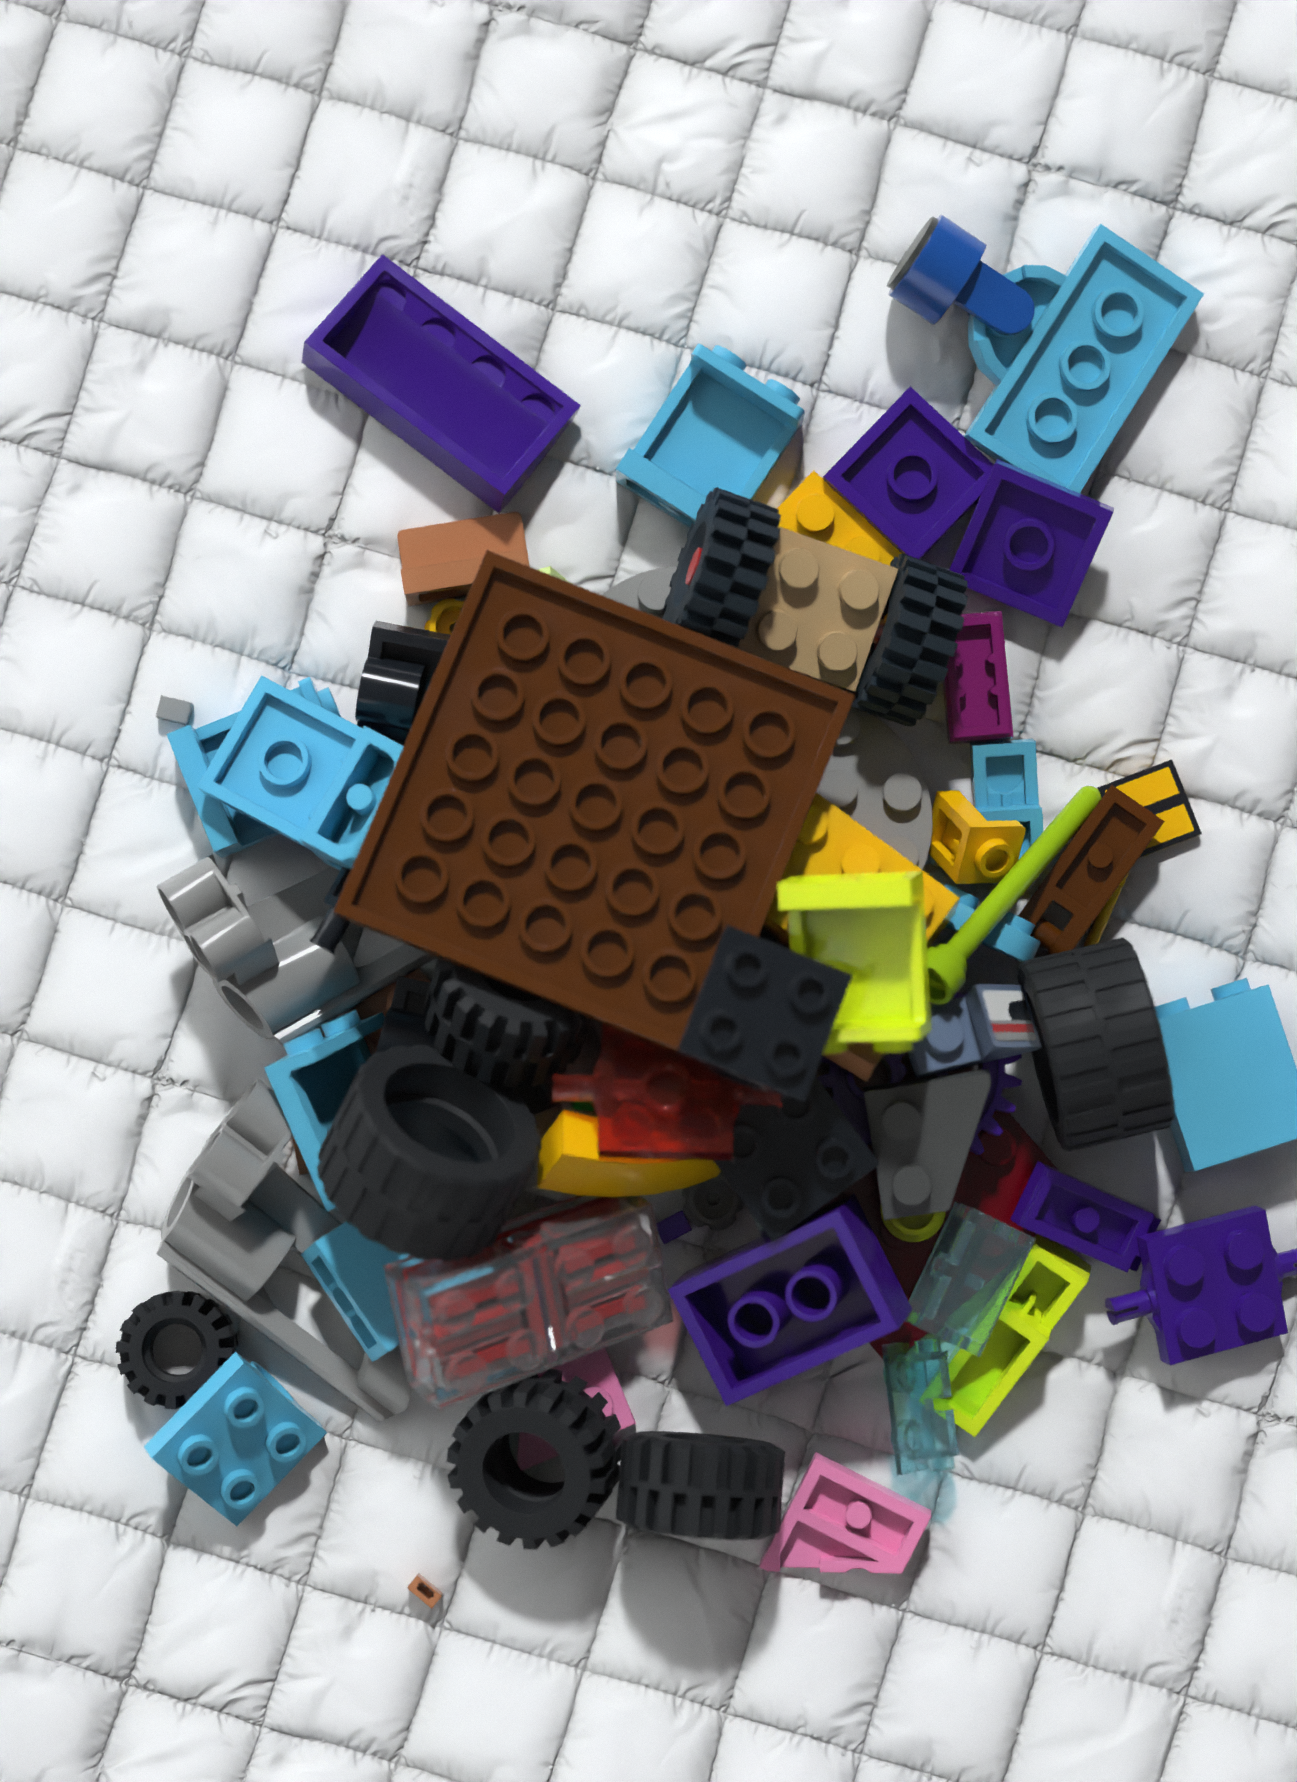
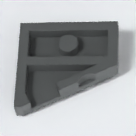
M989 1069L864 1087L873 1153L880 1164L876 1167L884 1220L949 1211L991 1086Z

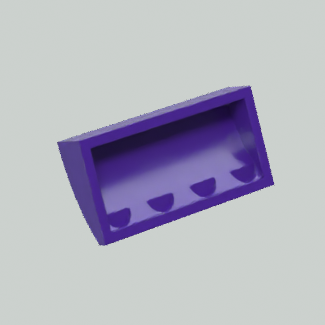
M383 254L304 341L301 363L499 514L539 466L581 407L579 403Z

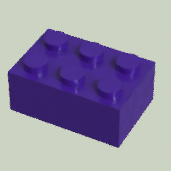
M851 1194L815 1211L774 1242L765 1234L686 1271L668 1289L726 1407L899 1329L913 1310L855 1194Z

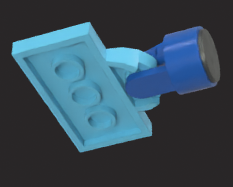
M942 214L937 219L932 216L915 237L887 283V287L890 288L888 295L932 325L938 322L952 303L968 312V346L978 369L995 387L964 437L994 460L999 459L1080 493L1204 293L1102 224L1094 228L1065 275L1044 265H1023L1001 275L980 260L987 246L984 242Z

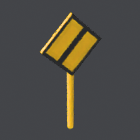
M1172 759L1097 787L1102 799L1110 786L1113 785L1164 821V824L1139 858L1202 834ZM1128 874L1094 920L1083 947L1099 943Z

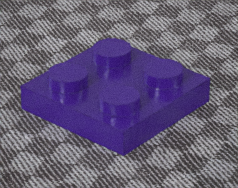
M910 386L823 476V480L902 554L921 560L980 499L994 464Z
M996 459L949 570L965 576L964 580L967 581L969 589L1063 628L1112 517L1114 508Z

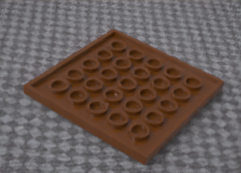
M487 550L333 912L336 917L676 1052L724 927L729 925L759 937L778 890L777 883L782 880L855 695Z

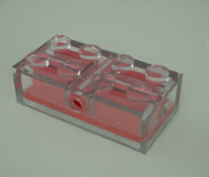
M577 1195L506 1221L494 1243L488 1248L485 1247L481 1254L472 1258L464 1257L460 1258L459 1261L442 1262V1260H418L415 1257L409 1256L384 1265L407 1383L439 1411L673 1322L653 1204L641 1196L601 1197Z

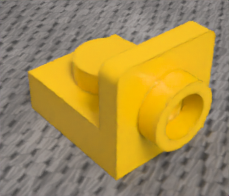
M959 790L936 791L932 807L933 828L929 854L956 884L999 883L1018 861L1026 829L1017 820L987 821Z

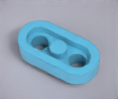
M945 883L944 886L960 897L955 915L945 926L957 932L975 911L980 899ZM1008 912L981 944L1022 962L1034 958L1041 942L1030 936L1035 927L1033 923Z

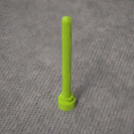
M1093 786L1080 788L946 944H938L935 947L927 948L930 1002L940 1005L946 1004L963 986L966 980L967 959L1085 823L1101 800V794L1097 788Z

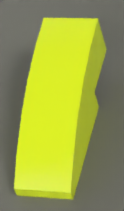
M1036 1234L967 1329L924 1394L922 1401L973 1437H976L1047 1343L1051 1330L1089 1281L1092 1266L1060 1243Z

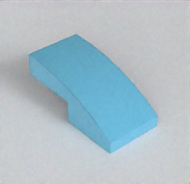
M1034 739L970 743L974 807L987 821L1017 820L1025 827L1026 832L1019 860L1043 832L1042 807L1039 805L1036 741Z

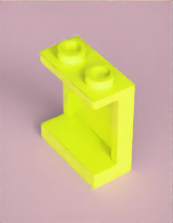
M923 871L791 876L777 883L779 910H788L790 950L853 975L823 1054L846 1052L848 1050L847 1042H873V1051L879 1053L913 1050V1041L921 1040L932 1031Z

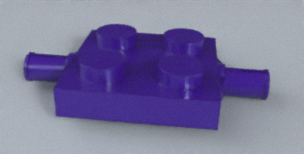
M1256 1205L1137 1236L1143 1267L1140 1290L1105 1299V1307L1110 1309L1106 1313L1112 1325L1146 1316L1155 1329L1160 1360L1168 1365L1178 1364L1287 1334L1288 1328L1281 1293L1283 1278L1297 1275V1248L1280 1253L1276 1252L1271 1242L1266 1210Z

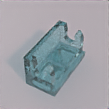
M955 1202L911 1294L909 1303L913 1310L905 1321L980 1357L1033 1246L1035 1238L972 1207Z

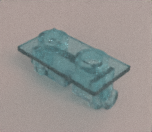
M924 1337L920 1340H915L914 1346L911 1348L909 1341L883 1344V1377L887 1386L892 1429L891 1444L895 1454L897 1475L929 1469V1471L955 1469L954 1456L960 1455V1449L957 1444L954 1410H935L933 1404L934 1398L952 1396L947 1357H949L948 1350H941L940 1338L927 1339Z

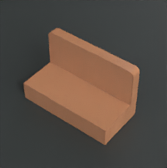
M516 511L400 530L397 534L402 564L401 577L404 595L409 607L440 602L447 598L459 599L467 597L487 550L530 567L522 516Z

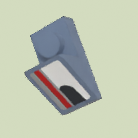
M975 985L965 997L950 1000L942 1005H930L932 1031L921 1040L913 1041V1050L907 1052L915 1079H920L1039 1050L1041 1043L1024 986Z

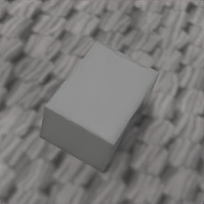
M161 695L156 717L161 720L189 725L194 704Z

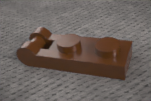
M1113 785L1107 790L1018 915L1035 925L1030 936L1041 942L1040 947L1047 951L1045 956L1075 949L1164 824L1162 819ZM1052 902L1073 915L1063 931L1042 917Z

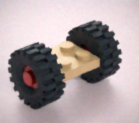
M717 487L713 489V492L710 491L706 496L705 504H701L697 512L695 524H691L685 547L680 551L677 560L679 563L669 585L671 587L670 593L665 599L663 610L666 612L662 619L785 668L843 687L846 692L855 695L852 708L907 727L916 725L917 719L921 720L926 714L927 704L932 705L935 700L937 686L939 682H944L948 672L946 666L950 656L954 657L958 643H955L957 633L963 627L965 617H962L961 614L967 606L968 596L965 595L968 588L967 581L964 580L965 576L906 554H899V557H895L889 566L779 527L781 515L778 514L779 510Z

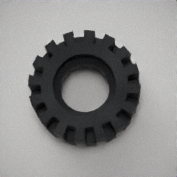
M177 1290L152 1296L147 1301L137 1305L132 1310L133 1313L129 1319L124 1320L119 1330L122 1331L121 1339L116 1342V1353H120L121 1363L117 1364L120 1375L125 1374L129 1381L127 1387L134 1394L139 1393L145 1398L144 1402L153 1406L157 1404L165 1406V1409L181 1408L235 1353L238 1339L237 1334L234 1335L231 1328L233 1322L228 1314H223L218 1308L220 1305L214 1300L206 1299L200 1296V1293L193 1291L183 1292ZM168 1325H186L194 1330L200 1338L202 1355L197 1366L189 1373L182 1375L168 1373L157 1364L154 1358L153 1344L155 1338Z

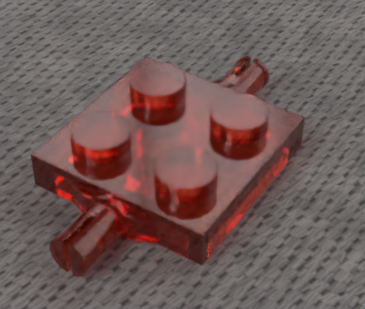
M603 1023L601 1055L595 1065L593 1075L553 1074V1102H593V1108L598 1119L597 1150L599 1158L732 1160L733 1125L740 1112V1105H777V1107H780L781 1095L771 1091L754 1090L729 1081L709 1071L704 1064Z

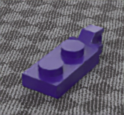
M1039 1161L1010 1218L1014 1223L1027 1230L1127 1273L1129 1269L1137 1272L1142 1262L1137 1236L1156 1232L1161 1222V1219L1146 1208Z

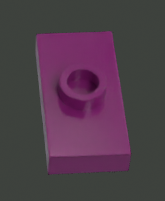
M1002 611L961 614L962 617H965L963 627L957 633L955 643H958L954 657L950 656L946 666L948 672L943 682L948 745L1012 739L1014 735Z

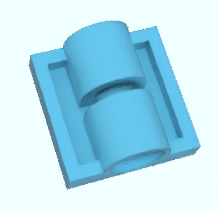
M235 1351L146 1443L144 1448L151 1459L235 1526H238L327 1432L320 1422L302 1408L268 1371L254 1361L251 1363L247 1362Z

